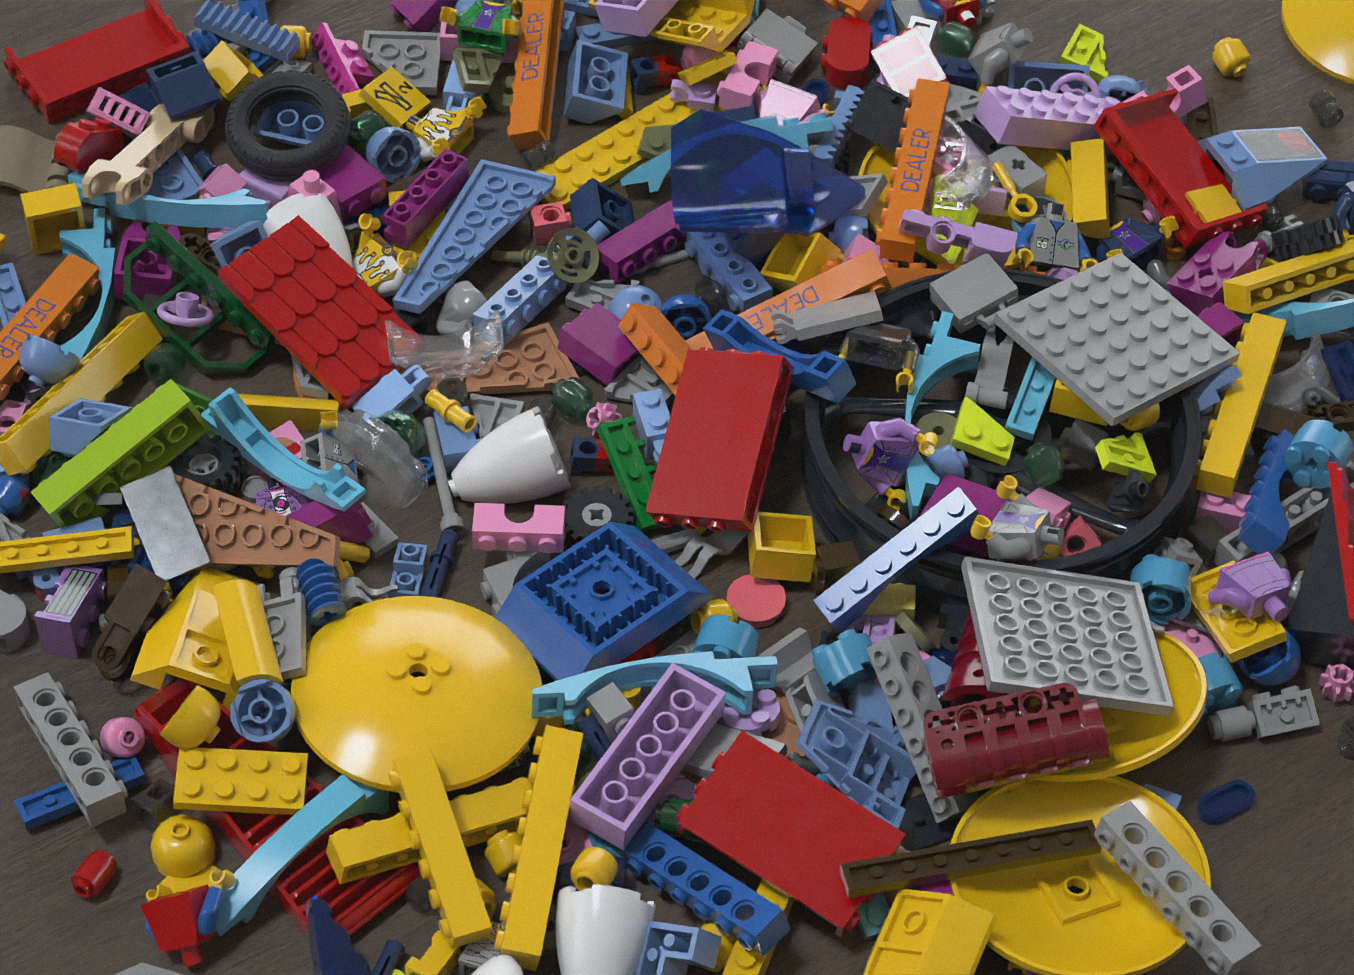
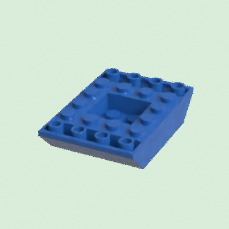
M609 522L516 583L495 616V619L507 626L526 646L535 662L557 681L618 664L712 600L713 594L635 526ZM597 589L609 590L608 593L603 595L595 593Z

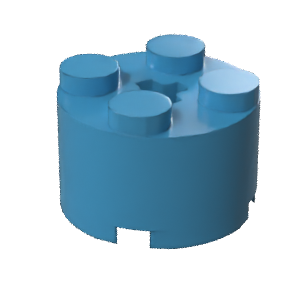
M1310 420L1298 430L1285 453L1286 467L1292 474L1293 481L1298 486L1331 487L1327 462H1337L1339 467L1344 468V470L1346 469L1354 452V446L1351 438L1343 429L1340 433L1333 428L1334 424L1329 421Z
M1149 554L1144 556L1142 562L1133 568L1130 574V581L1140 583L1149 619L1157 625H1167L1171 619L1178 617V621L1188 615L1191 610V574L1189 565L1186 562Z
M713 615L705 619L691 653L713 651L714 659L756 657L760 636L751 625L742 620L737 624L729 621L730 616Z
M849 629L837 637L838 641L830 645H820L812 650V663L830 697L840 696L838 690L845 688L848 693H851L858 683L874 681L877 678L866 648L873 645L868 634H856L854 629Z
M1210 653L1198 657L1203 667L1207 684L1206 706L1199 722L1205 720L1209 713L1236 707L1237 703L1235 700L1243 691L1236 673L1224 654L1222 658L1219 653Z

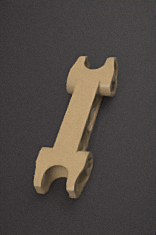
M160 104L157 105L150 112L146 122V129L111 161L98 159L89 167L81 183L83 197L96 199L105 193H116V204L125 206L142 198L151 188L153 173L187 141L200 143L207 137L214 123L213 106L206 110L191 113L185 118L170 121Z

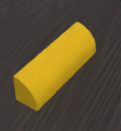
M1100 138L1071 142L1073 222L1077 224V229L1085 236L1109 238L1108 173L1104 140Z
M238 394L264 428L276 429L291 420L297 430L319 431V425L322 422L320 412L336 411L338 415V428L334 429V432L340 433L344 409L337 400Z
M228 580L214 585L213 589L238 684L243 686L252 680L267 679L279 684L283 683L259 588L254 583L246 580Z

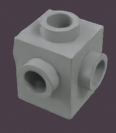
M1164 537L1160 546L1154 552L1159 557L1186 562L1189 565L1191 578L1196 575L1203 562L1193 549V544L1183 538L1175 540Z

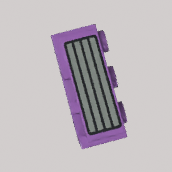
M68 565L55 582V588H58L55 594L47 595L44 602L48 604L44 611H37L34 618L43 653L78 659L82 647L86 648L88 645L89 630L92 623L95 624L98 620L100 602L107 597V582H105L103 569L83 565Z

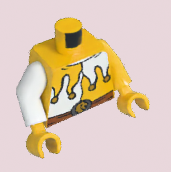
M475 97L469 101L467 107L459 111L433 108L423 119L411 115L407 120L406 129L412 131L419 140L420 145L418 147L421 159L423 161H434L445 148L460 154L474 138L473 119L480 118L483 114L482 110L487 107L483 99Z
M363 213L359 217V226L365 231L361 232L359 245L352 260V266L357 276L382 299H385L388 296L397 294L411 270L418 267V261L412 258V252L401 251L398 254L378 233L374 234L373 231L378 230L381 226L380 220L372 218L371 214Z

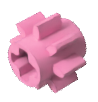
M597 402L596 407L589 410L586 421L587 426L593 428V436L599 437L597 432L599 424L622 419V414L615 412L617 405Z
M1342 663L1333 667L1327 665L1326 672L1321 673L1318 684L1324 686L1322 695H1326L1334 702L1344 699L1349 701L1352 692H1354V670H1351Z

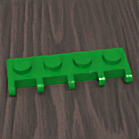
M631 416L599 424L597 432L624 497L630 501V507L633 506L636 526L643 532L662 527L655 524V520L645 512L653 484L650 475L655 474L656 467L655 465L646 466L639 450L646 447L644 439L635 441L630 427L637 422L635 417Z

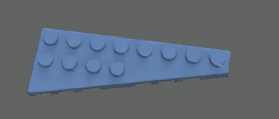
M481 159L417 260L418 267L411 270L393 299L394 308L421 314L555 187L556 176Z

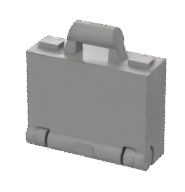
M766 8L749 29L743 33L736 51L744 50L749 41L777 49V66L773 76L788 84L812 57L818 43L804 34L806 30L804 25L790 16L782 19Z
M988 252L929 283L932 302L937 305L941 312L945 311L954 314L952 325L960 334L978 324L987 330L996 326L993 322L995 313L1018 303L1017 286Z

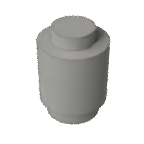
M1243 705L1215 711L1214 715L1207 717V726L1212 740L1220 739L1221 742L1251 736L1252 729L1256 728V721L1251 710L1247 711Z

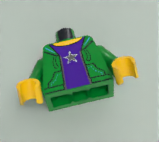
M477 0L470 8L457 14L456 9L441 7L439 21L448 22L449 25L457 27L458 45L506 54L510 37L517 39L522 34L517 17L512 15V7L507 4L506 0H493L492 2Z

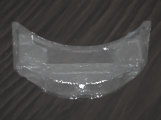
M944 116L940 150L946 151V147L950 148L953 159L960 161L948 173L937 178L934 208L964 210L970 207L971 201L976 198L983 199L990 191L994 169L990 158L955 121L948 116Z
M499 309L493 310L483 321L467 330L444 336L413 333L397 326L391 320H385L389 360L396 366L400 365L406 370L414 365H419L431 380L459 379L469 376L483 369L485 363L495 355L498 356L504 349L503 328Z
M1318 332L1312 335L1309 349L1302 352L1301 360L1296 365L1281 373L1271 375L1263 402L1300 413L1303 408L1308 407L1302 402V393L1306 388L1316 384H1321L1327 388L1331 367Z
M345 409L338 414V428L334 429L333 433L342 443L353 448L355 460L368 469L388 489L401 507L406 508L428 489L426 468L422 462L411 455L409 451L410 446L391 427L372 414L356 409L353 413Z

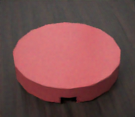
M749 574L736 579L730 585L726 601L736 610L739 621L742 620L754 628L770 626L775 623V619L783 615L786 606V594L784 588L777 580L753 578Z

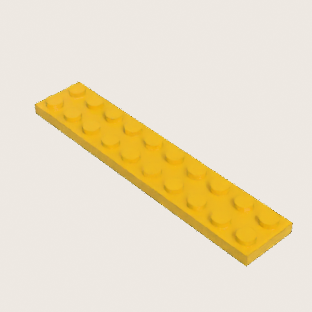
M728 68L699 81V83L719 85L721 80L725 81ZM670 93L541 167L535 172L556 176V185L540 202L542 204L562 202L564 211L572 208L570 195L591 178L598 180L606 186L613 184L638 166L651 160L636 154L645 127L697 123L702 114L726 110L719 108L720 96H716L714 111L688 108V102L672 101L670 100Z

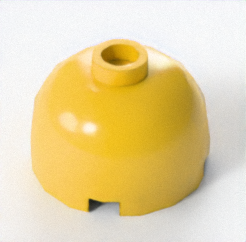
M197 685L166 724L160 735L167 742L178 748H195L203 743V741L210 744L221 729L216 725L220 718V706L216 698L205 688Z
M179 814L169 817L155 830L151 841V854L154 864L162 875L166 877L187 878L200 871L202 872L208 868L210 863L214 862L216 845L211 829L203 820L192 815Z

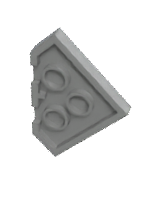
M364 31L362 53L368 61L383 73L392 66L423 95H437L441 64L440 33Z

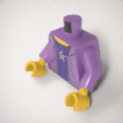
M901 418L883 422L871 421L867 423L861 436L848 434L844 439L843 449L846 452L852 453L856 470L866 482L882 496L885 494L889 497L887 504L899 511L901 506L894 498H898L902 503H905L907 496L905 491L901 489L893 490L891 488L892 485L898 486L918 448L921 454L925 456L933 455L938 437L932 432L924 435L921 434L922 430Z

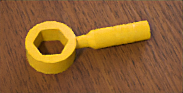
M1001 161L994 163L991 168L1004 189L1012 196L1008 205L1009 215L1017 222H1029L1037 211L1035 199L1028 194H1018L1014 182ZM1015 204H1025L1030 212H1020Z

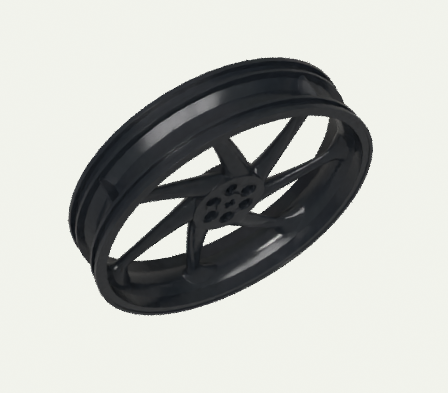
M1002 269L1018 288V302L1063 281L1062 279L1043 274ZM952 271L919 278L877 296L882 311L883 321H879L878 324L875 322L834 332L819 353L826 351L838 356L848 338L853 339L855 342L847 356L846 362L855 378L870 366V364L861 362L868 360L866 358L868 354L871 357L876 355L875 350L893 353L901 348L924 340L933 342V338H930L934 321L939 322L942 312L930 298L929 283ZM978 324L961 334L986 333L987 329ZM953 325L950 337H952L951 335L960 334ZM996 325V334H1007ZM894 339L893 341L898 340L897 342L900 344L892 346L888 341ZM979 361L975 369L960 372L967 382L975 383ZM1055 380L1033 440L1011 434L1015 438L1009 460L1005 466L963 451L969 467L964 468V479L996 490L999 482L1003 481L1006 475H1011L1018 482L1015 491L1019 495L1022 493L1026 497L1041 487L1071 502L1067 512L1071 513L1072 517L1078 518L1081 515L1087 523L1120 536L1095 548L1059 558L1036 561H1006L1003 558H989L988 555L987 557L983 556L984 560L1130 581V574L1133 568L1142 562L1144 556L1154 554L1164 537L1175 540L1178 538L1186 517L1190 486L1198 464L1202 437L1199 404L1193 385L1160 401L1159 419L1151 427L1130 431L1120 426L1095 433L1056 439L1052 438V433L1059 414L1049 412L1056 384ZM1004 386L1003 391L1008 392L1005 410L977 405L1005 429L1016 397ZM806 391L804 405L805 432L801 451V475L806 500L813 518L826 540L830 544L853 540L860 563H862L901 531L889 525L876 514L884 503L887 504L889 497L885 494L882 496L877 492L867 503L863 504L843 482L830 460L827 434L838 420L846 414H869L905 418L907 398L844 397L837 404ZM922 399L913 414L912 420L919 421L923 416L934 412L946 413L957 419L962 401ZM1136 432L1141 433L1143 438L1163 432L1171 450V468L1168 483L1160 503L1156 508L1130 519L1117 516L1099 508L1041 475L1043 471L1098 455L1095 447L1102 439H1115L1117 436L1122 435L1130 438ZM919 451L922 459L926 461V456ZM904 475L898 486L892 485L891 488L893 490L901 489L905 491ZM938 548L906 569L890 584L916 585L915 607L939 615L940 603L969 606L961 565L964 557L970 556Z

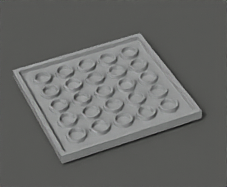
M1122 253L995 313L993 321L1111 426L1238 361L1240 355L1239 351Z
M964 557L961 568L987 691L1014 694L1054 684L1069 683L1077 688L1081 702L1096 699L1100 707L1170 716L1174 705L1139 582ZM1061 693L1057 701L1069 702L1073 697H1067L1065 693Z

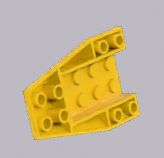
M590 0L588 2L589 7L597 12L595 3L598 0ZM678 0L647 36L674 44L722 53L750 23L755 0Z
M209 566L199 569L146 634L130 681L160 690L167 673L225 692L222 705L230 711L231 703L235 701L239 693L237 691L241 686L236 681L213 586L228 580H246L255 585H260V583Z
M899 889L870 952L863 975H974L997 916L952 894Z

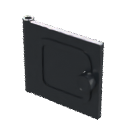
M872 79L852 116L845 122L844 128L895 154L897 147L902 148V144H899L901 127L906 128L907 124H903L905 108H911V105H908V97Z

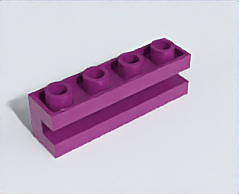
M445 148L382 215L383 223L388 225L384 230V238L407 249L463 189L469 179L468 159Z
M673 198L597 245L599 251L597 270L603 273L609 269V279L614 280L618 284L654 262L657 257L672 251L687 241V229L697 226L698 213L676 198Z

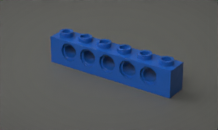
M650 823L623 850L628 860L626 866L635 876H644L656 890L660 892L665 890L680 906L686 904L692 908L693 912L701 920L706 921L709 919L721 933L726 936L729 934L733 935L748 951L754 949L765 956L791 930L783 909Z

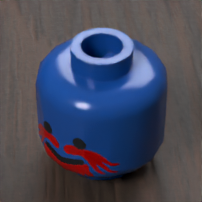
M13 474L0 477V513L5 517L8 515L12 517L20 516L32 499L33 495L29 489L31 484L21 476Z

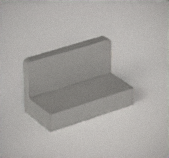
M800 627L757 656H776L778 669L776 688L773 689L783 694L810 671H816L812 663V646L808 632Z

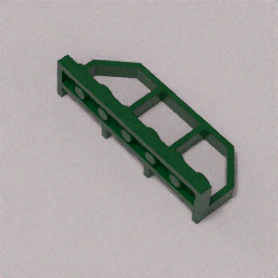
M156 221L151 223L147 227L145 242L125 257L123 300L138 313L145 311L157 331L204 374L246 375L273 352L276 337L193 254ZM152 251L153 253L160 254L166 260L168 266L173 271L183 275L185 279L148 308L130 291L131 266L148 252ZM192 287L194 290H199L207 298L209 304L215 309L219 308L221 312L214 317L210 324L201 327L184 341L156 314L160 304L174 301L177 293L185 292ZM228 319L233 326L241 328L247 334L249 340L254 345L260 346L261 349L245 363L207 362L193 347Z

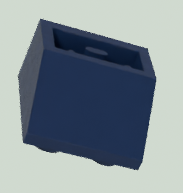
M197 51L147 69L154 96L170 121L185 118L191 113L209 109L221 102L207 67Z

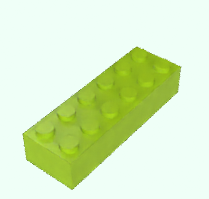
M170 379L164 385L158 387L142 403L136 405L122 419L112 424L96 440L90 442L75 457L65 462L49 478L43 480L31 493L60 528L98 517L102 518L110 510L96 505V496L99 493H122L120 487L160 471L211 428L191 400Z

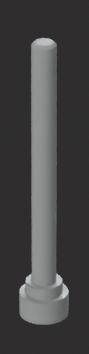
M427 417L423 420L444 514L440 522L441 532L443 530H452L460 537L465 533L464 522L455 513L435 419Z

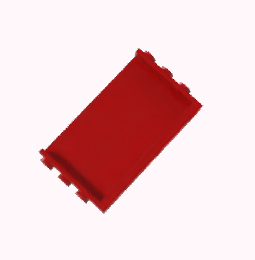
M144 0L145 10L24 58L18 59L10 47L4 48L7 58L4 60V65L8 74L15 76L19 89L26 91L30 104L32 106L36 105L50 124L87 109L99 87L119 96L144 83L149 84L150 80L147 69L191 52L184 34L181 30H176L171 17L163 13L160 3L157 0Z
M1176 88L1167 91L1160 90L1153 95L1140 96L1135 100L1125 103L1119 102L1114 106L1103 109L1093 127L1164 219L1168 216L1175 217L1179 229L1173 232L1185 248L1207 242L1223 232L1231 231L1235 235L1247 228L1254 229L1262 223V217L1268 210L1266 204L1245 211L1241 209L1242 212L1208 223H1203L1201 218L1194 213L1193 207L1184 196L1186 192L1223 184L1231 195L1232 187L1169 107L1178 93Z
M701 347L699 350L688 349L645 511L655 520V524L667 528L672 527V524L681 525L690 530L706 527L720 533L725 532V529L753 532L794 367L783 355H770L757 350L752 351V353H742L735 349H726L725 352L715 351L707 347Z
M741 730L726 754L721 751L711 766L714 771L708 779L703 777L694 790V794L697 796L690 805L685 803L676 816V820L679 821L677 832L683 835L686 830L835 925L837 927L835 934L839 937L843 935L846 929L851 932L861 918V915L857 913L863 903L869 905L877 893L848 898L840 874V864L896 854L903 844L906 834Z

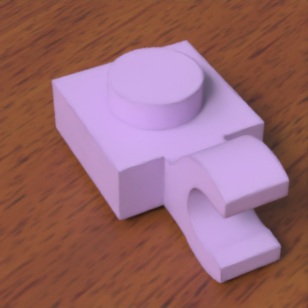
M672 80L670 100L688 102V108L714 111L718 85L697 82L689 87L681 80Z

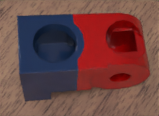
M665 54L631 59L629 72L632 87L636 94L647 92V87L662 84L671 86L672 80H680L678 73L682 70L674 56Z
M573 437L570 451V475L582 476L583 471H603L606 474H615L601 439Z

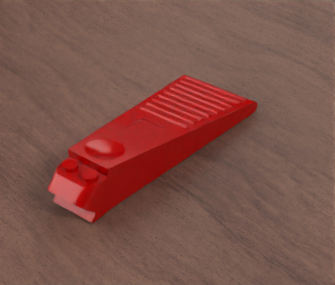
M179 677L137 706L134 711V716L143 727L146 737L159 752L160 760L175 778L179 748L167 742L160 733L197 685L202 687L200 684ZM219 701L217 702L220 706V718L216 725L221 729L210 744L203 741V743L197 746L198 748L279 752L269 743L260 744L241 736L231 722L230 711ZM308 775L306 777L304 806L324 790ZM203 810L245 862L294 816ZM357 816L335 825L314 840L286 867L269 889L270 893L321 954H324L330 948L332 950L416 885V880L421 877L419 868L414 863L340 885L326 854L329 835H333L341 829L350 830L366 824Z

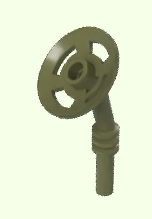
M566 228L557 232L548 244L547 253H540L539 250L523 249L522 252L493 250L491 254L492 261L521 263L522 266H526L536 255L547 258L552 272L562 281L573 284L581 283L591 278L599 264V251L594 239L587 232L578 228ZM566 236H575L581 239L583 242L579 243L576 240H566ZM557 243L560 248L558 250V253H553L554 247ZM570 244L574 245L575 247L568 248L567 245ZM589 251L590 262L588 268L585 269L581 266L584 261L583 252ZM571 265H572L574 269H569V268H567V267H565V266H571ZM560 270H563L567 273H576L577 276H567L563 274Z

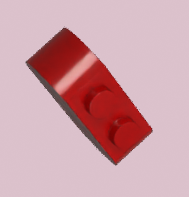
M854 17L835 19L829 24L828 35H823L822 50L827 51V53H822L821 69H826L825 80L835 88L846 90L848 85L860 88L867 83L871 26L862 19Z
M95 118L93 121L80 119V122L68 123L61 130L56 140L54 160L57 165L66 167L78 174L87 173L89 167L96 160L111 161L121 152L123 147L122 131L111 126V122L103 118Z

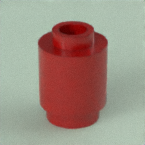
M99 849L94 853L88 854L71 877L73 890L83 898H96L115 874L117 863L114 857L108 852Z

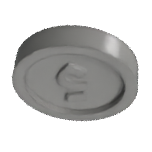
M259 475L245 479L241 486L244 498L256 502V493L266 490L264 484L268 479Z

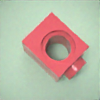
M562 202L534 206L529 211L530 228L535 245L547 244L560 230L572 228L570 213L564 211Z
M1081 515L1064 528L1063 543L1058 545L1060 549L1058 558L1077 554L1102 545L1098 535ZM1074 537L1083 540L1081 546L1076 549H1071L1067 546L1068 541Z

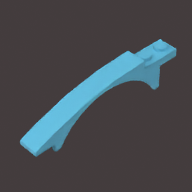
M826 113L810 115V120L799 121V117L783 119V124L778 125L777 114L731 124L687 140L643 163L622 177L620 180L621 186L648 182L650 192L658 191L669 169L683 154L703 142L723 136H750L766 140L788 152L803 168L811 167L812 161L807 134L833 130L832 116L826 117Z
M73 171L67 176L69 184L76 183L80 201L107 207L111 216L133 220L139 219L149 223L156 221L159 224L201 228H236L248 221L260 220L263 225L268 219L266 215L269 211L267 201L249 197L251 192L248 189H240L221 196L194 200L165 199L145 194L142 198L125 206L116 204V193H105L96 199L83 197L81 183L85 173L78 174Z
M105 208L94 209L93 229L60 230L59 234L63 256L67 257L71 253L99 267V280L102 287L99 307L88 325L74 338L61 345L60 348L64 351V355L67 356L70 351L78 356L80 360L104 339L115 300L114 270L117 256L115 248H112L111 239H108V236L113 235L112 219H107Z
M1354 298L1325 303L1285 301L1255 311L1254 313L1287 320L1284 336L1293 335L1296 340L1354 327ZM1253 312L1236 316L1242 321L1250 323Z
M942 311L939 322L934 321L930 333V338H933L932 344H926L924 355L916 354L912 372L914 388L911 394L907 393L905 421L910 424L920 401L934 386L952 375L977 367L981 344L950 337L953 313ZM918 450L904 473L906 501L912 522L918 519L923 500H930L940 481V478L924 462Z
M231 387L209 403V408L201 414L213 431L239 449L244 459L304 496L332 508L345 511L367 493L364 487L345 474L343 467L338 463L331 470L324 471L308 465L293 455L264 428L237 392Z
M713 651L658 656L606 666L533 689L531 716L532 718L563 716L564 724H574L579 716L589 708L586 698L612 682L620 692L638 687L655 686L672 663L725 691V703L742 715L751 714L753 689L776 688L778 662L776 656L714 659Z
M344 774L337 778L290 818L234 873V885L228 890H223L224 896L218 912L215 927L216 933L222 936L239 921L242 920L245 924L250 921L266 893L280 874L308 845L326 831L360 814H385L389 810V791L367 786L349 777L347 778Z

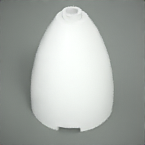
M302 193L282 200L266 213L268 219L263 224V227L268 237L299 215L330 244V248L353 268L350 246L344 227L331 202L323 194L319 193L317 196L304 197Z
M539 406L513 417L482 438L460 460L451 473L453 479L448 481L454 497L460 495L462 501L474 503H519L547 497L572 488L555 441L549 429H547V423Z
M592 885V889H583L582 891H575L576 888L572 886L561 889L558 893L556 911V946L561 975H634L643 949L648 920L654 921L655 902L648 901L646 903L640 900L641 893L606 885Z

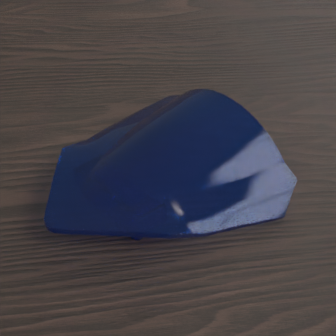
M704 109L697 110L671 127L672 210L675 228L679 232H781L808 237L836 220L865 198L866 190L860 183L812 155L808 148H801L768 130Z

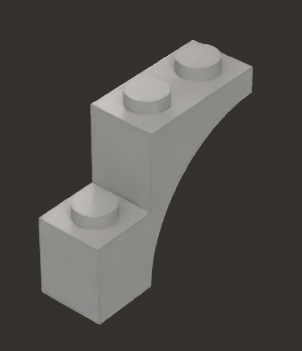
M503 551L505 562L483 569L484 582L480 583V588L485 600L490 599L492 603L491 611L494 618L514 585L550 561V553Z

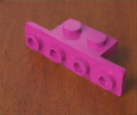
M321 22L317 31L312 36V44L332 85L340 94L360 90L357 83H371L374 76L358 44L351 40L335 39L328 24Z

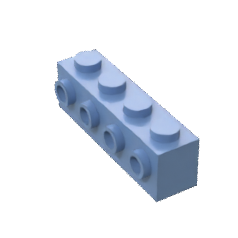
M716 218L687 229V242H685L687 254L691 258L694 257L699 264L701 272L709 276L716 291L722 293L727 299L732 311L740 314L772 298L771 286L751 261L732 250L716 223Z
M536 255L473 314L476 337L505 346L538 313L547 307L556 296L564 291L567 287V282L562 281L552 272L547 258Z

